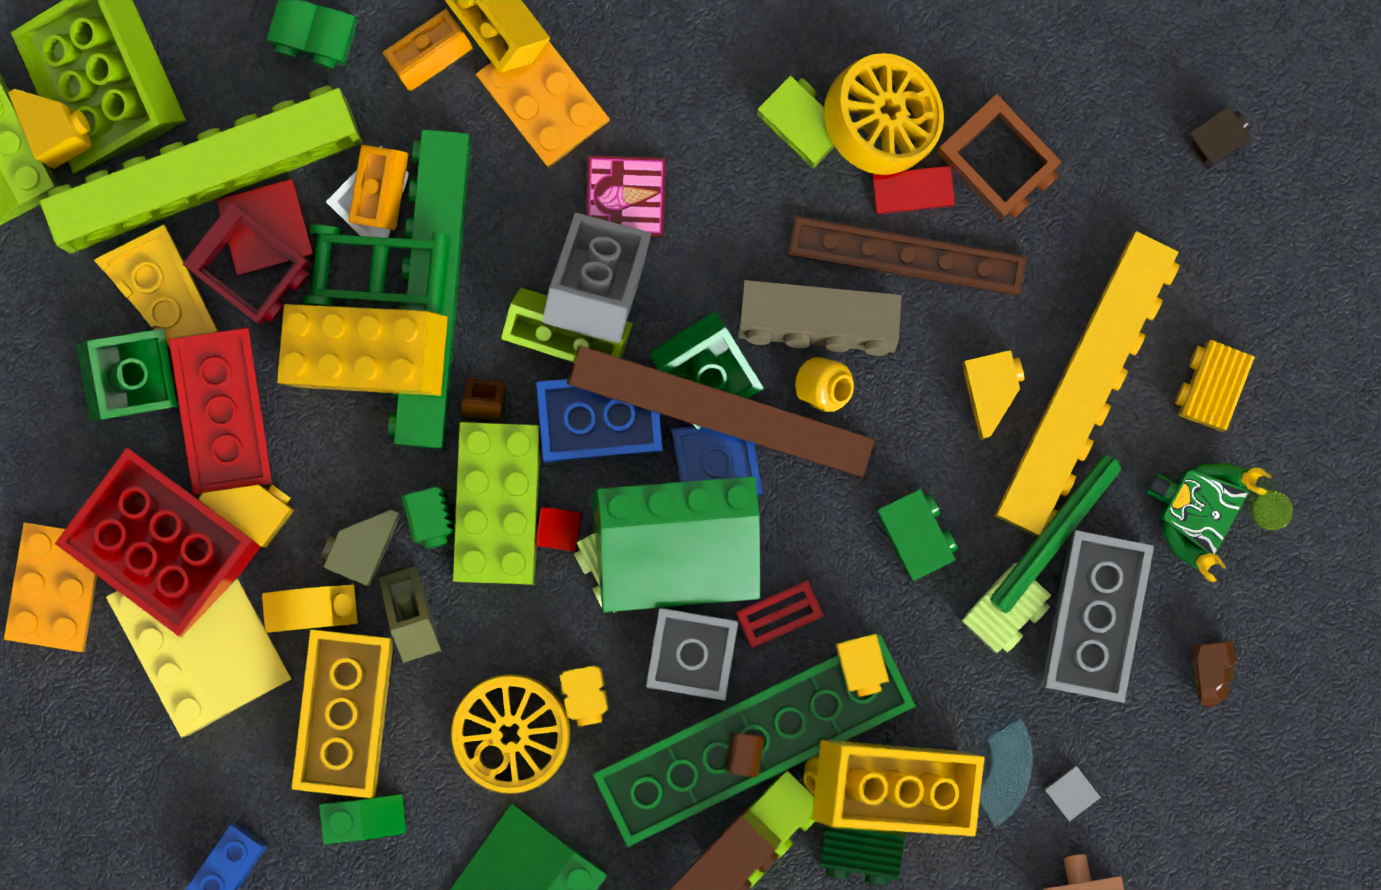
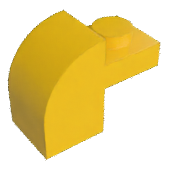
M354 585L325 586L262 593L265 633L358 624Z

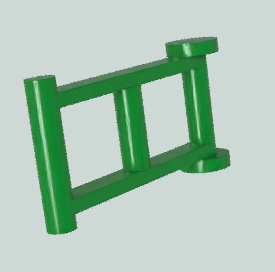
M310 225L309 234L317 235L311 295H303L302 304L333 307L334 299L425 305L424 311L440 314L448 234L432 233V240L341 235V228ZM332 244L373 246L368 292L327 289ZM389 248L430 250L426 296L384 293Z

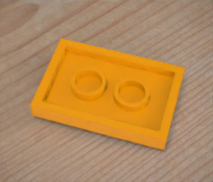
M549 41L533 63L500 73L491 62L476 73V77L547 168H550L610 121L609 117Z
M30 523L23 524L4 640L78 652L85 651L97 575L54 544L65 529Z

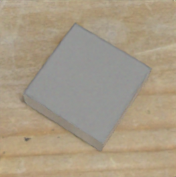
M1076 765L1044 789L1069 822L1101 798Z

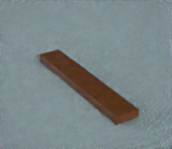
M801 216L794 217L788 256L1016 296L1021 294L1027 256Z

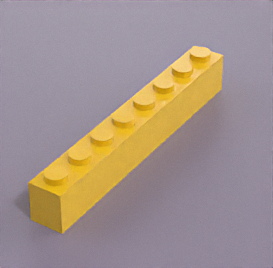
M1137 231L1131 235L994 514L995 517L1037 537L1058 513L1053 508L1060 495L1067 497L1075 482L1076 476L1071 474L1077 459L1084 462L1094 441L1088 437L1094 425L1096 424L1101 427L1108 415L1111 405L1105 402L1111 390L1118 391L1126 378L1128 370L1123 368V365L1129 353L1136 356L1146 335L1141 333L1140 330L1146 318L1153 321L1163 300L1157 297L1162 285L1165 283L1170 286L1180 267V264L1174 262L1179 253L1178 251Z

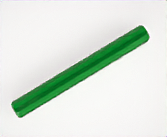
M1104 455L1100 458L993 593L990 601L997 610L1005 614L1010 612L1119 474L1121 467L1115 458L1109 455Z

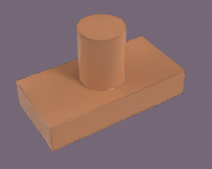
M1079 854L1063 859L1068 885L1043 889L1124 890L1121 876L1092 881L1087 855Z

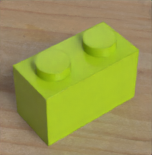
M790 75L758 108L757 116L813 169L835 146L826 129L824 107L815 99L818 93L804 79L801 78L797 82Z

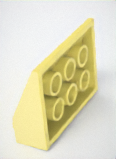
M238 578L181 638L120 592L116 591L106 597L181 737L191 735L292 680L268 633H265V627Z

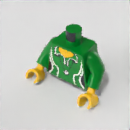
M1225 462L1198 464L1193 470L1183 471L1177 483L1157 473L1148 487L1147 494L1165 503L1158 520L1163 523L1162 534L1173 554L1193 568L1199 569L1209 582L1216 581L1215 577L1208 572L1212 565L1218 564L1223 569H1226V565L1216 555V552L1249 493V490L1244 487L1247 486L1248 489L1259 495L1267 493L1266 490L1256 487V481L1259 477L1266 476L1272 478L1271 474L1261 468L1249 470L1248 468Z

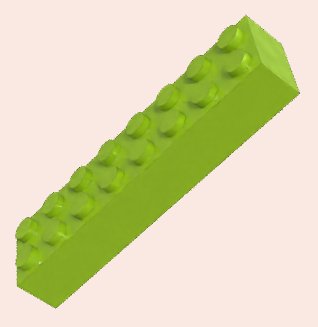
M325 86L310 92V99L297 104H295L294 100L284 101L271 108L273 113L260 118L257 117V114L244 116L234 122L236 126L223 132L219 128L207 130L197 135L198 141L186 146H183L182 142L173 143L160 149L161 155L149 160H146L145 156L136 157L122 164L124 169L112 174H109L108 170L99 171L85 178L86 183L75 188H71V185L67 184L48 191L49 197L40 200V204L56 246L72 254L363 144L346 97L340 88L332 90L331 86Z

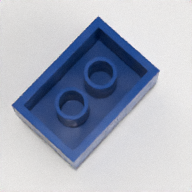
M568 379L536 382L544 463L663 453L659 413L567 385Z

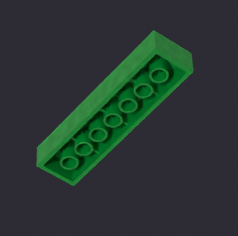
M877 634V639L889 681L880 683L882 689L880 692L858 697L857 690L848 691L839 656L836 654L594 772L593 776L627 847L819 754L821 740L844 742L916 707L881 634ZM739 732L764 737L758 777L731 774L724 769L730 733Z

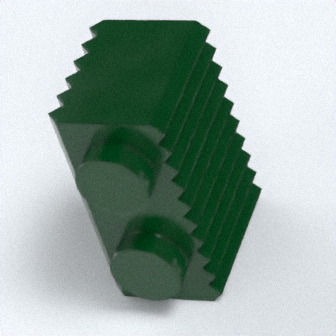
M825 824L818 865L819 867L826 868L825 875L849 879L850 872L865 874L864 882L888 886L889 879L898 880L906 832L832 827Z

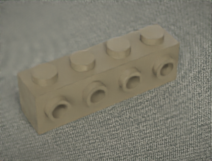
M744 280L738 338L747 339L749 343L756 345H765L773 341L784 342L787 346L798 349L815 345L826 346L825 348L832 352H846L849 349L865 350L869 355L884 356L888 352L895 353L899 341L902 295Z

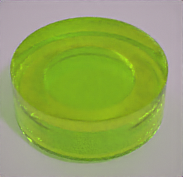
M1268 491L1264 495H1259L1254 500L1251 508L1252 518L1262 529L1269 531L1279 530L1290 522L1293 515V506L1285 494L1278 491Z

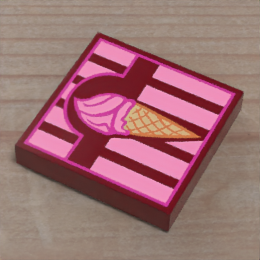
M588 155L586 215L650 232L651 237L664 238L666 158Z

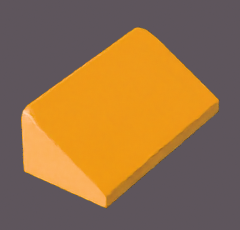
M445 9L383 51L382 54L407 90L412 91L471 51L472 45L448 10Z
M361 144L348 222L390 230L396 229L408 162L407 152Z

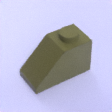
M389 510L340 530L336 538L330 536L321 555V558L326 559L323 568L366 586H371L402 514Z
M417 566L379 577L390 631L403 663L441 651L434 619Z

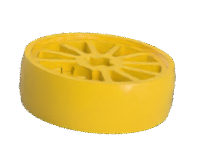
M880 53L855 61L836 77L826 95L824 121L832 143L847 161L866 172L888 175L911 168L932 151L943 129L944 111L936 86L919 66L904 57ZM860 77L864 86L858 83L856 79ZM848 92L861 102L848 100ZM906 106L911 110L913 114V119L909 118L911 114L908 112ZM849 113L860 114V120L853 123ZM863 128L869 134L866 141L857 132L858 129ZM878 137H882V151L874 147ZM909 137L916 141L914 145L912 144ZM894 140L902 154L895 153Z
M499 675L488 678L474 686L460 701L451 724L452 749L461 769L478 785L498 793H522L545 783L562 765L570 744L569 718L561 700L548 686L524 675ZM510 686L526 690L515 715L511 714ZM502 688L504 717L499 714L486 696L487 692ZM531 693H535L545 701V705L523 720L521 716ZM478 699H481L496 719V723L471 714L470 708ZM548 709L552 710L557 723L555 726L532 729L528 727L529 723ZM469 719L490 728L492 732L465 736V720ZM515 723L520 727L517 734L521 739L518 743L512 740L507 744L502 740L505 733L501 728L503 725L510 727ZM558 733L555 749L529 738V735ZM483 740L476 748L474 758H470L465 742ZM525 745L551 755L550 761L543 769L538 767L525 749ZM496 746L502 751L504 759L499 767L489 768L484 765L481 754L485 747ZM517 751L521 753L535 772L534 776L524 780L518 778ZM510 762L512 781L498 780L496 775L503 772Z

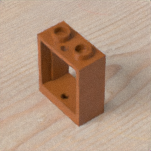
M998 94L990 99L937 151V154L951 166V169L1000 220L1008 214L1016 218L1031 203L1026 197L1036 187L1043 192L1059 177L1055 170L1062 163ZM998 116L1045 164L1006 202L959 154Z

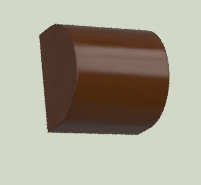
M467 378L462 399L461 417L501 422L506 383Z
M739 732L730 733L724 769L731 774L758 777L764 737Z

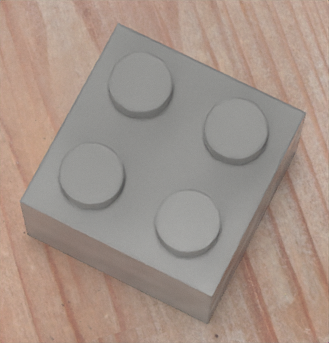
M659 608L646 687L725 700L738 621Z

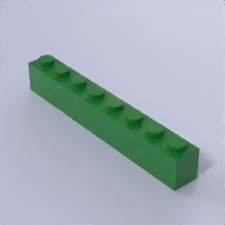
M422 130L421 140L414 139L412 163H419L417 179L411 178L409 202H415L414 218L407 217L405 239L432 240V233L448 234L440 315L447 316L448 321L441 396L392 393V397L398 398L397 413H390L388 436L395 437L394 444L396 446L444 450L471 149L469 133ZM411 249V256H404L402 280H408L407 295L426 296L430 250ZM399 303V310L424 311L425 305Z

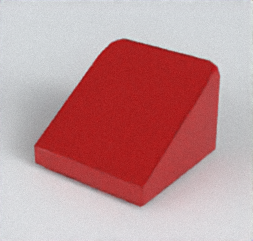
M541 507L536 546L576 551L581 512Z

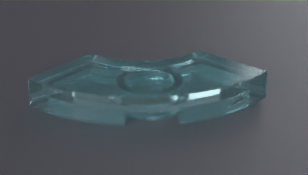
M1021 718L987 738L992 753L991 770L986 782L981 786L979 803L995 828L1005 822L1018 808L1027 792L1033 766L1032 745Z

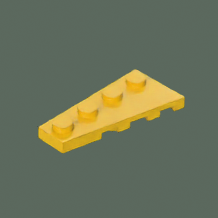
M162 225L94 259L124 296L141 313L148 324L154 330L164 329L166 344L169 348V338L219 331L189 270L182 265L184 260L166 225Z

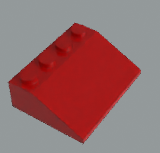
M126 448L54 543L180 638L234 583L261 548L259 544L129 448Z

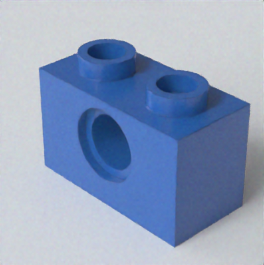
M239 823L231 824L186 890H238L269 844Z

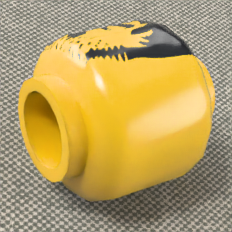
M812 357L800 367L796 376L795 389L799 400L805 405L825 412H834L841 409L851 399L854 383L852 373L846 365L824 357Z

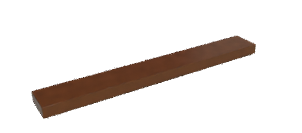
M583 346L577 347L566 383L576 388L859 477H864L875 441V439Z

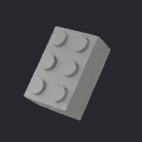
M575 212L550 285L542 323L620 344L643 270L651 233Z

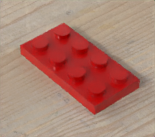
M249 326L169 338L193 495L272 484Z

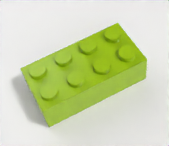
M460 422L454 582L535 585L541 430L539 425Z

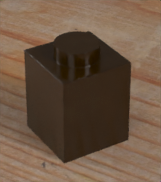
M1228 106L1192 131L1185 140L1208 170L1251 139L1248 133L1251 128L1239 111L1233 112Z

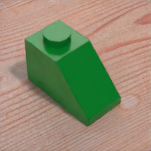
M403 794L330 801L319 804L323 845L407 833Z

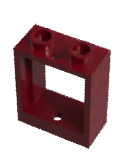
M231 202L182 265L256 323L263 325L266 320L272 323L280 315L285 304L282 300L291 289L295 292L298 291L310 275L306 269L311 263ZM242 224L246 225L294 263L259 309L255 308L207 270Z

